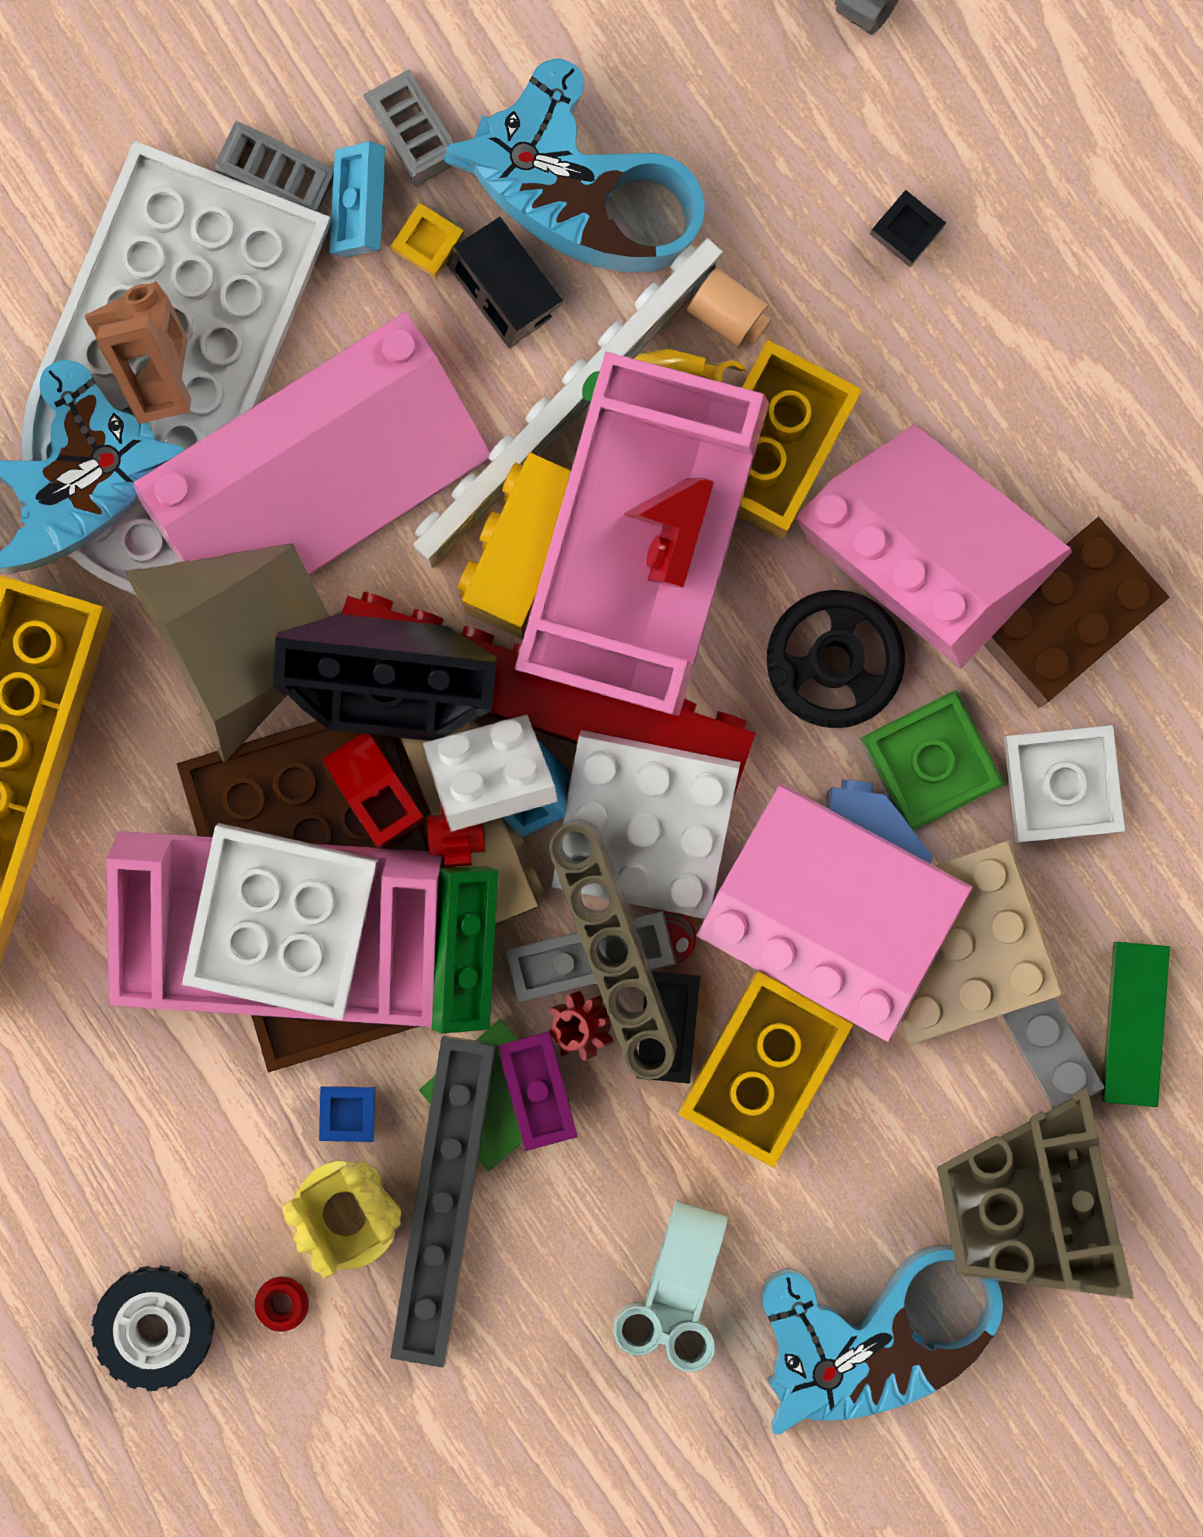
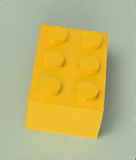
M767 339L742 386L744 389L763 393L769 402V406L737 517L784 540L863 389Z
M530 452L524 465L517 462L513 464L502 489V492L505 493L504 501H506L502 513L491 512L480 536V541L483 542L482 549H484L479 563L472 560L468 562L457 587V590L461 591L459 597H462L461 601L467 615L518 638H524L571 474L570 470Z
M754 971L676 1111L677 1114L768 1166L775 1168L854 1024L760 971Z

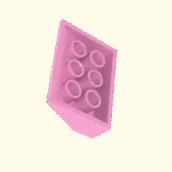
M915 424L832 478L796 516L807 541L960 669L1072 553L1068 545Z
M781 783L722 884L697 937L888 1042L901 1024L973 887Z

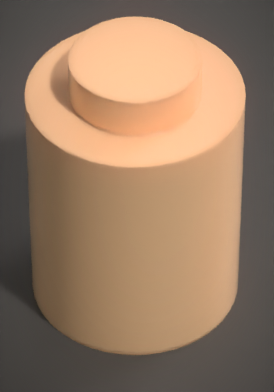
M716 268L708 276L687 308L688 313L737 348H740L745 341L755 345L771 322V319L764 315L769 304L719 268Z

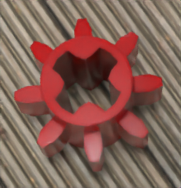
M440 803L441 814L427 815L430 856L444 855L446 867L472 865L471 853L485 852L484 822L451 831L442 803Z
M577 991L566 996V1004H559L549 1009L550 1014L554 1017L552 1029L549 1031L551 1037L561 1047V1056L578 1050L582 1061L597 1056V1047L604 1048L614 1042L612 1036L608 1034L611 1020L607 1009L602 1005L603 998L601 995L585 1002L581 991Z

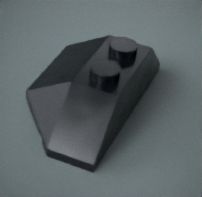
M337 614L277 632L275 637L273 687L283 695L288 694L302 710L328 730L433 741L458 730L477 716L481 717L492 711L497 657L448 626Z

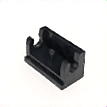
M498 217L470 235L452 249L447 264L448 268L509 349L552 318L550 313L561 306L562 298L501 217Z

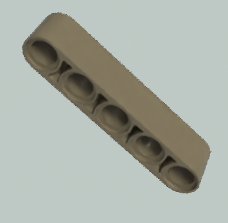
M581 819L571 820L561 826L552 837L549 847L551 858L625 1062L630 1071L636 1076L647 1080L657 1079L666 1074L673 1064L677 1050L676 1038L603 837L598 828L591 822ZM570 832H579L585 835L591 845L589 857L583 860H575L567 856L562 844L564 836ZM593 883L603 886L609 894V906L600 911L590 910L586 907L581 898L584 886ZM609 935L619 936L628 946V957L618 962L609 961L600 951V940ZM625 987L640 989L647 998V1007L640 1012L626 1011L619 1003V991ZM647 1038L658 1040L665 1048L666 1057L658 1063L645 1062L637 1053L636 1046L638 1042Z

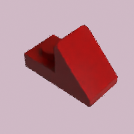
M687 478L624 514V516L662 527L660 536L654 537L647 553L646 564L647 567L651 568L647 580L666 586L684 588L714 481L705 478Z

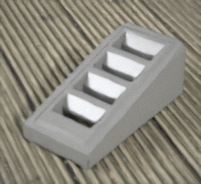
M410 70L363 94L415 187L453 167L444 161V156L447 154V147L454 142ZM407 88L411 97L387 110L384 109L381 104L383 100ZM415 106L418 107L419 114L395 127L392 119ZM427 123L430 130L406 143L401 136ZM436 139L439 147L417 159L413 157V151Z
M238 121L234 122L215 164L216 172L316 212L320 209L333 180L334 173L333 168ZM248 145L253 150L244 169H242L237 164L245 146ZM268 154L274 158L264 179H261L256 174L265 155ZM289 163L294 167L284 189H281L276 184L285 164ZM307 171L314 174V177L304 199L295 196Z

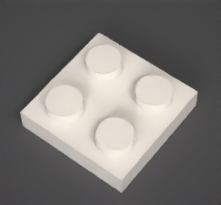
M527 714L423 743L426 760L451 831L558 802L555 785Z
M1113 725L1004 737L1015 843L1125 832Z

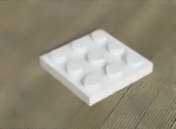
M581 730L578 737L563 825L571 820L581 819L591 822L598 828L606 845L626 903L705 919L713 903L740 762ZM570 832L564 836L562 844L567 856L575 860H583L589 857L591 845L585 835L579 832ZM555 869L551 887L562 889ZM587 884L582 888L581 894L610 899L607 890L599 884Z
M218 823L213 834L182 985L342 1021L345 1017L379 859Z

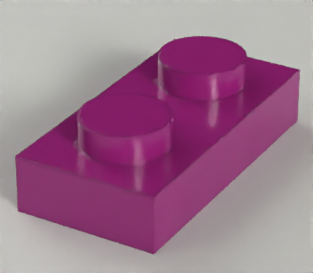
M550 1031L497 1045L525 1151L578 1137Z

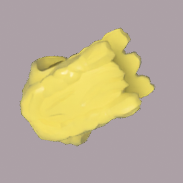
M335 1160L318 1167L305 1178L294 1194L293 1199L283 1205V1214L287 1225L294 1226L296 1229L292 1240L296 1243L297 1253L307 1252L312 1256L311 1266L313 1270L320 1273L323 1278L334 1275L336 1270L361 1268L376 1261L386 1252L395 1237V1230L402 1224L400 1221L401 1208L383 1189L379 1173L367 1161L356 1163L346 1160ZM342 1192L354 1194L366 1216L364 1226L357 1233L347 1236L334 1233L326 1225L323 1214L326 1202L334 1194Z

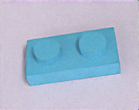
M368 141L336 149L334 152L330 254L346 258L380 251L383 184L385 180L384 145Z

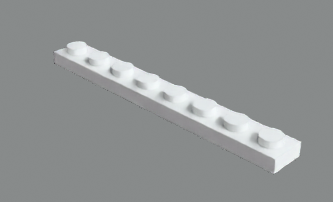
M709 238L697 249L691 244L682 251L671 265L674 273L660 287L656 282L651 284L634 304L638 311L625 324L619 320L616 321L598 341V345L602 348L587 363L582 358L567 371L561 380L565 387L552 400L545 396L532 407L525 417V421L529 424L514 439L509 434L493 448L488 456L492 463L478 477L471 473L459 483L451 495L455 501L442 515L437 511L431 513L415 531V535L419 539L413 546L417 554L433 568L504 494L502 492L504 483L515 462L524 465L529 452L540 456L590 404L582 396L583 384L590 374L600 371L605 351L633 359L697 293L708 276L716 268L720 269L722 267L723 251Z

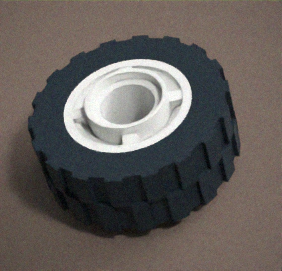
M160 1265L159 1268H150V1266L140 1267L134 1272L130 1273L129 1271L121 1276L101 1297L91 1327H93L92 1345L97 1349L99 1354L97 1359L101 1366L105 1365L110 1371L109 1375L116 1381L120 1379L127 1383V1387L137 1389V1387L147 1388L146 1391H157L158 1388L166 1386L169 1389L178 1385L181 1380L185 1378L187 1380L195 1373L198 1366L202 1364L213 1340L215 1319L212 1317L211 1311L213 1308L211 1302L203 1294L204 1289L198 1282L196 1284L188 1278V1274L181 1270L179 1273L172 1271L168 1266ZM148 1314L159 1315L167 1323L168 1335L160 1341L146 1339L139 1330L140 1319Z

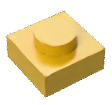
M419 202L392 243L391 250L437 279L448 262L453 247L460 243L465 236L464 230Z

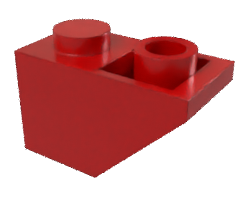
M361 733L322 759L346 801L377 848L387 847L427 821L371 734Z

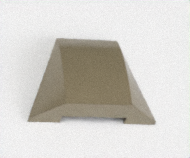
M291 543L229 553L224 556L194 561L187 560L170 565L124 571L148 618L155 622L201 711L198 715L223 762L228 760L288 695H283L273 687L275 637L277 632L329 617L294 545Z
M1087 1087L1073 1094L1072 1099L1046 1113L1041 1111L1030 1117L1029 1122L1001 1137L994 1136L937 1167L958 1275L1128 1299L1134 1298L1122 1243H1120Z

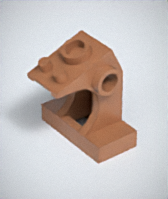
M157 281L150 284L136 285L129 289L123 297L85 315V320L91 327L96 341L139 424L190 412L192 398L182 380L188 337L168 296ZM149 354L150 360L148 365L135 376L127 360Z

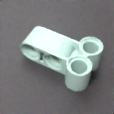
M677 1200L675 1201L644 1303L632 1302L625 1304L614 1317V1336L616 1343L623 1351L630 1355L642 1356L652 1352L660 1343L665 1346L667 1356L672 1364L682 1371L695 1372L702 1370L710 1363L714 1356L715 1343L711 1332L704 1323L699 1321V1317L722 1244L728 1216ZM635 1314L645 1315L653 1323L650 1337L640 1343L631 1342L622 1334L623 1323L628 1317ZM688 1330L696 1331L704 1338L702 1352L697 1357L691 1359L680 1357L674 1350L677 1336Z

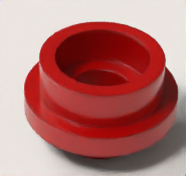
M286 1276L272 1278L265 1282L258 1290L254 1303L255 1312L259 1321L273 1331L285 1332L292 1330L301 1324L308 1313L309 1297L307 1291L300 1282ZM282 1293L291 1298L292 1308L289 1312L280 1313L273 1307L275 1295Z

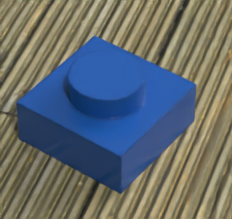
M321 1086L319 1141L374 1142L376 1087Z

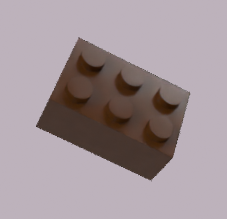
M1099 516L1066 544L1071 548L1072 553L984 644L986 649L1038 708L1050 702L1170 598Z

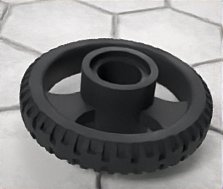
M846 590L820 591L794 603L776 623L767 647V671L770 683L777 697L797 717L808 723L826 728L851 727L876 716L895 696L905 669L904 643L898 627L891 616L870 598ZM825 610L831 620V629L823 633L815 641L808 656L794 657L785 653L790 635L797 625L808 616ZM865 619L874 626L883 641L886 652L884 675H873L863 668L865 661L864 648L860 640L853 633L856 626ZM833 645L842 647L849 655V668L840 673L829 671L822 662L821 655L823 649ZM812 678L820 685L828 688H839L847 685L854 693L856 706L846 709L823 708L806 700L798 691L804 682Z

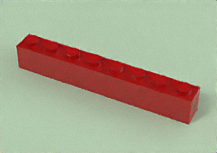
M363 592L361 600L347 595L341 613L442 625L444 621L443 618L419 609H414L411 616L391 610L393 601L369 592ZM464 626L461 635L497 657L492 711L488 712L487 715L508 720L527 714L534 731L576 745L579 734L583 730L740 762L734 795L736 794L756 734L745 730L748 721L717 711L715 719L695 713L697 704L684 699L681 713L678 717L516 670L515 666L522 644L515 643L511 651L492 644L494 635L473 627Z

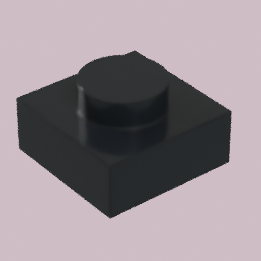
M905 189L872 228L870 235L911 268L944 229L946 222Z

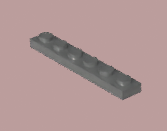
M447 1035L441 1037L390 1355L391 1359L442 1368L446 1364L497 1044Z

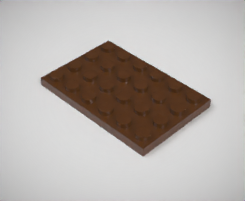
M314 721L242 743L226 762H223L218 752L215 751L176 763L197 835L213 837L215 826L221 823L310 844L377 848L322 760L361 733L328 730L318 721ZM371 734L411 796L394 737ZM420 825L385 847V849L428 851ZM251 1015L268 1073L419 1027Z

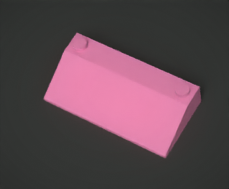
M404 312L133 483L139 502L180 562L224 556L229 553L291 543L294 545L310 576L489 461L490 451L437 356L407 312Z
M605 351L515 666L516 670L678 717L680 716L769 406V402L763 393ZM687 478H705L714 481V485L684 588L666 586L647 580L651 569L646 564L647 553L654 537L660 536L662 527L624 516V514Z
M119 831L106 858L110 1006L341 1021L182 985L213 837ZM314 844L379 859L345 1017L342 1021L432 1027L439 871L443 869V855L430 856V851Z

